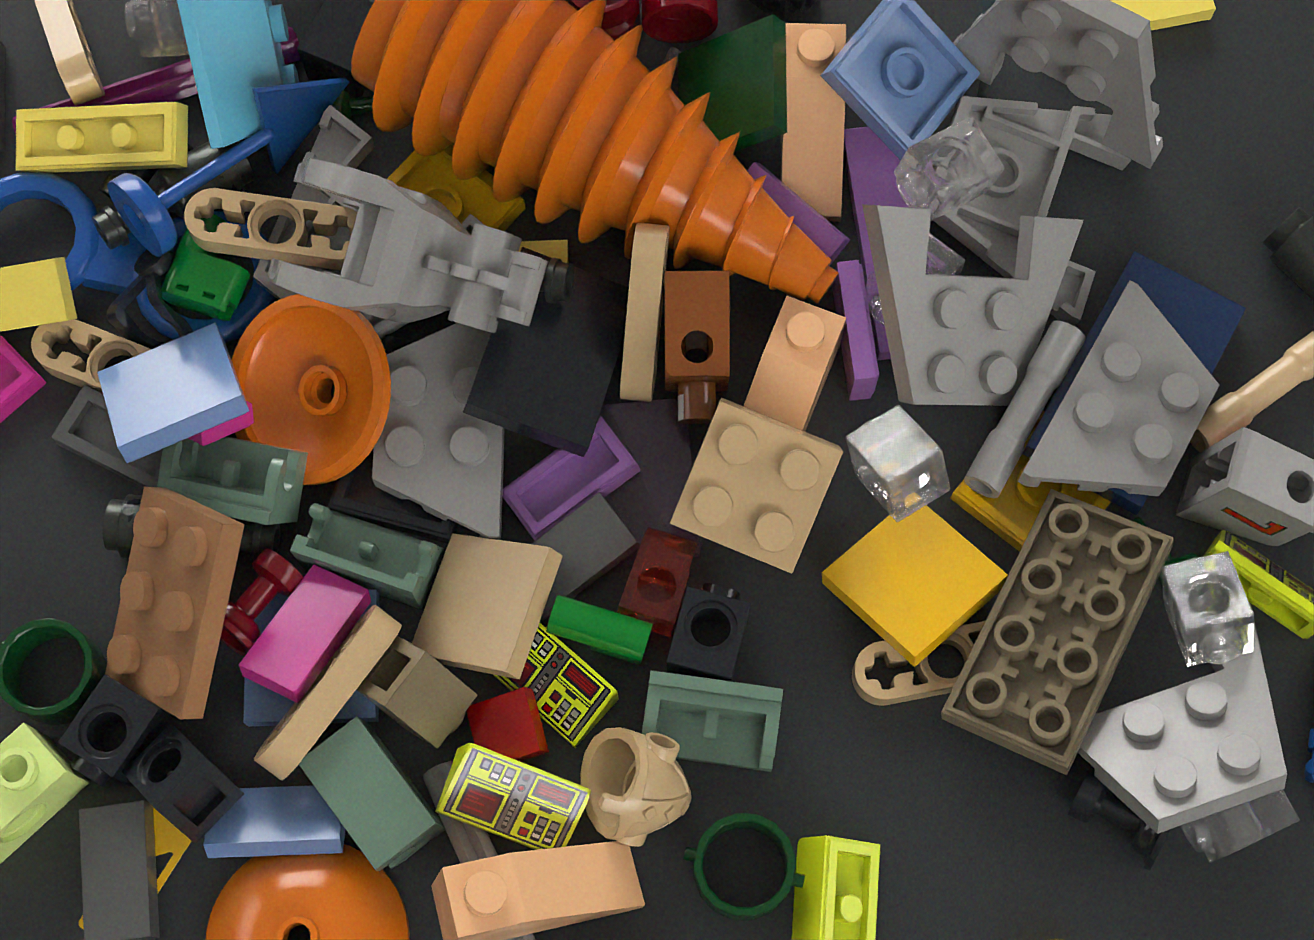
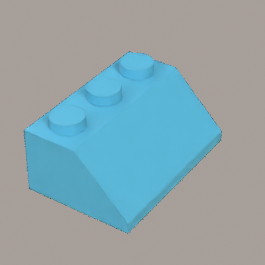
M177 0L211 149L225 147L250 137L262 129L252 88L299 83L295 64L285 65L280 42L289 41L283 5H272L271 0Z

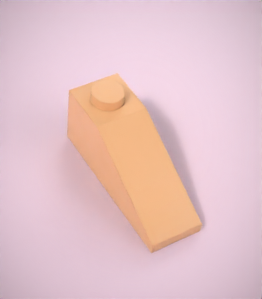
M786 23L787 133L781 135L780 181L827 221L840 222L845 101L820 75L846 45V24Z
M786 296L763 351L744 407L806 431L840 347L846 317Z
M618 841L512 852L447 866L440 870L431 885L443 940H507L640 909L645 906L630 846Z

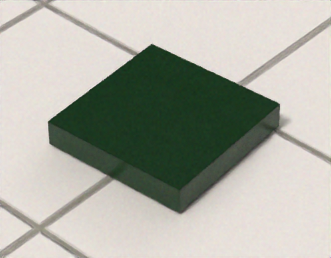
M773 14L678 53V98L686 105L711 92L703 121L719 141L740 132L734 152L787 133L786 23Z

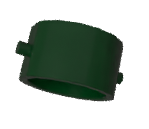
M53 618L32 620L13 630L7 639L0 644V695L16 711L34 721L48 725L72 723L105 675L107 661L100 647L70 623ZM69 638L78 641L84 653L85 669L79 686L67 699L54 706L39 708L29 706L20 691V672L25 659L37 646L51 639Z
M735 813L717 820L703 833L697 849L686 847L683 860L694 862L693 877L700 897L714 912L731 920L752 921L770 914L785 900L791 886L803 887L805 878L804 874L795 873L796 856L788 836L775 822L758 814ZM733 829H753L768 836L778 847L784 862V881L779 892L768 902L753 908L734 907L720 900L708 887L703 874V858L709 845L719 835Z

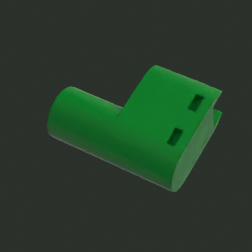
M215 214L211 218H201L208 232H216L219 223H227ZM186 228L162 284V299L186 310L218 320L230 321L234 310L237 309L250 278V273L235 263L216 258L217 253L200 248L193 241L188 228Z
M557 595L546 632L589 645L592 651L640 665L653 624Z

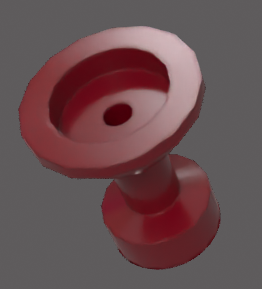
M267 548L252 563V567L258 577L235 603L228 601L220 640L243 657H245L260 637V629L254 620L278 593L289 597L303 579V576L291 563L278 553Z

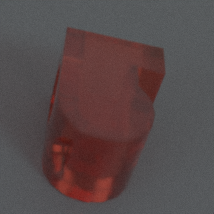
M647 527L618 605L617 613L652 623L651 632L671 637L690 574L689 569L697 541Z

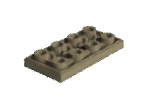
M1050 489L941 711L942 719L1067 775L1169 556L1174 538Z

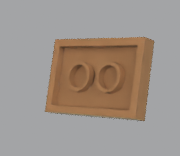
M144 486L140 508L133 523L134 537L127 571L120 585L121 600L113 638L110 640L107 648L108 662L105 674L181 720L199 719L204 716L245 524L166 487Z

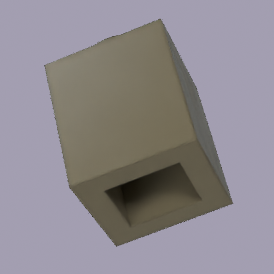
M396 636L386 652L356 689L404 729L437 749L445 738L459 727L464 719L465 711L477 697L473 690L428 652Z

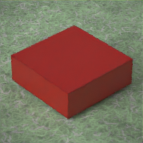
M522 687L470 705L466 710L474 744L520 762L549 752L533 689Z

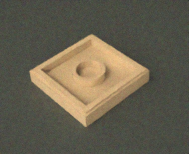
M452 533L412 644L428 652L443 665L520 680L563 556L546 546Z

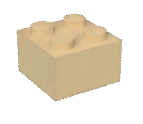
M721 397L670 524L792 574L839 464L843 450L839 445Z

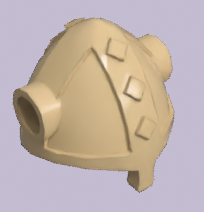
M621 727L606 728L593 737L584 753L580 780L581 786L591 789L590 797L585 807L587 815L595 829L605 838L617 840L628 846L640 847L644 844L647 834L667 826L685 814L692 799L691 790L681 766L676 761L680 745L674 739L660 733L650 732L644 735Z

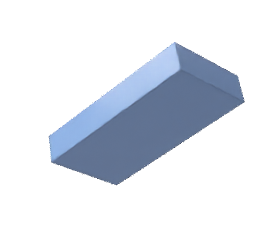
M315 786L239 788L244 795L205 834L203 843L207 858L343 853L345 828Z

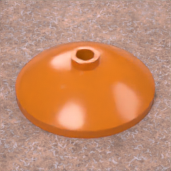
M300 294L279 299L263 309L245 329L231 360L246 401L252 403L254 423L249 427L235 432L237 439L308 452L303 485L324 484L337 480L354 470L364 461L376 445L383 431L391 398L390 368L384 346L371 323L359 311L314 300ZM334 384L335 392L334 397L332 399L331 389Z
M344 844L343 853L254 856L248 860L228 880L216 899L209 917L205 940H288L289 933L293 928L305 925L310 931V940H410V930L404 902L392 879L383 869L376 871L361 851Z

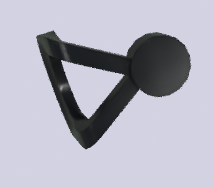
M146 249L134 265V271L139 276L111 303L107 311V320L125 339L150 349L165 343L150 338L143 333L125 312L126 307L145 288L151 305L161 317L175 328L180 337L193 332L187 321L162 299L160 277L169 270L175 255L171 250L161 257H157Z

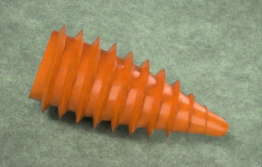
M566 0L374 1L355 43L351 60L352 76L354 80L374 92L372 109L373 119L377 128L383 132H395L413 123L412 144L416 153L424 157L435 155L454 144L452 169L453 174L458 179H471L490 167H494L492 191L494 199L499 203L509 202L530 188L537 190L535 218L538 223H550L569 209L580 211L578 227L580 242L589 243L594 241L611 227L625 231L624 255L627 259L632 258L636 224L641 222L670 226L668 248L673 250L674 269H681L693 259H697L721 267L722 271H729V276L737 273L768 285L770 290L778 289L803 302L808 297L817 304L839 274L838 271L829 266L832 260L793 222L794 215L788 217L762 188L767 174L753 179L734 155L740 132L719 141L703 121L711 92L684 105L670 88L677 57L650 72L636 57L643 29L642 25L636 26L616 40L601 28L607 0H593L580 10L575 9Z

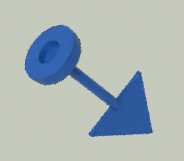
M346 78L252 88L261 122V130L158 196L145 181L136 175L124 173L109 181L107 185L115 208L138 241L150 253L161 257L177 243L176 227L167 208L265 145L272 170L278 174L322 118L324 111L329 105L334 103L349 84V81Z

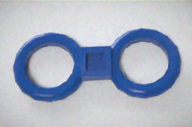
M19 172L0 178V211L10 204L25 199H47L63 206L72 215L76 226L74 246L65 260L71 291L82 284L84 287L121 294L139 276L134 271V265L146 248L131 232L127 234L130 244L124 247L120 245L110 250L99 235L92 220V217L98 214L95 204L75 183L48 172ZM214 211L215 215L221 217L227 223L239 224L243 234L242 238H249L248 220H245V224L230 222L226 219L223 211ZM181 217L172 219L177 231V243L171 249L172 252L178 249L187 228L185 220ZM260 231V236L268 242V239ZM251 258L255 273L260 259ZM253 277L251 289L245 300L234 310L230 321H222L215 318L190 319L181 314L179 315L187 321L193 332L216 323L225 343L240 339L251 321L263 309L274 303L276 298L260 286ZM145 288L136 297L141 314L161 335L173 340L180 338L175 328L161 317L151 305Z

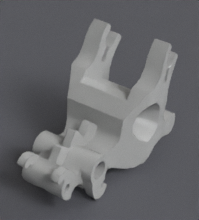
M313 158L307 159L306 163L301 162L298 164L293 182L343 197V204L359 210L341 274L324 270L322 273L272 258L267 276L274 280L273 283L275 285L314 300L400 323L422 320L450 310L447 320L492 333L496 332L497 318L530 326L548 261L534 255L519 252L521 238L480 224H474L472 234H469L458 219L441 202L421 192L399 187L393 181L378 175Z

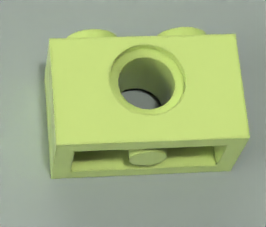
M24 722L0 743V864L90 783L80 772L70 767L72 762L49 736Z

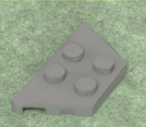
M1129 280L1018 479L1017 482L1027 487H1038L1041 482L1077 484V490L1104 492L1110 488H1119L1128 494L1160 496L1166 488L1219 384L1142 288L1135 282Z
M456 323L387 354L391 377V398L383 431L373 449L372 480L375 487L402 500L409 499L418 503L424 511L444 521L450 519L480 534L482 538L501 540L504 428L463 413L491 332Z

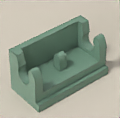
M224 437L202 446L187 438L183 442L180 441L163 448L157 487H166L228 517L265 525L297 522L308 452L232 437Z
M316 503L310 507L309 515L313 517L311 529L307 537L297 534L290 549L303 569L309 571L313 564L368 590H377L379 595L422 609L444 554L442 547L330 510L328 507Z
M651 670L642 734L646 735L650 732L660 733L674 739L680 745L676 759L771 772L776 751L783 689Z
M358 716L313 749L299 763V766L376 871H381L388 865L393 869L435 836L437 837L445 831L439 816L372 726Z

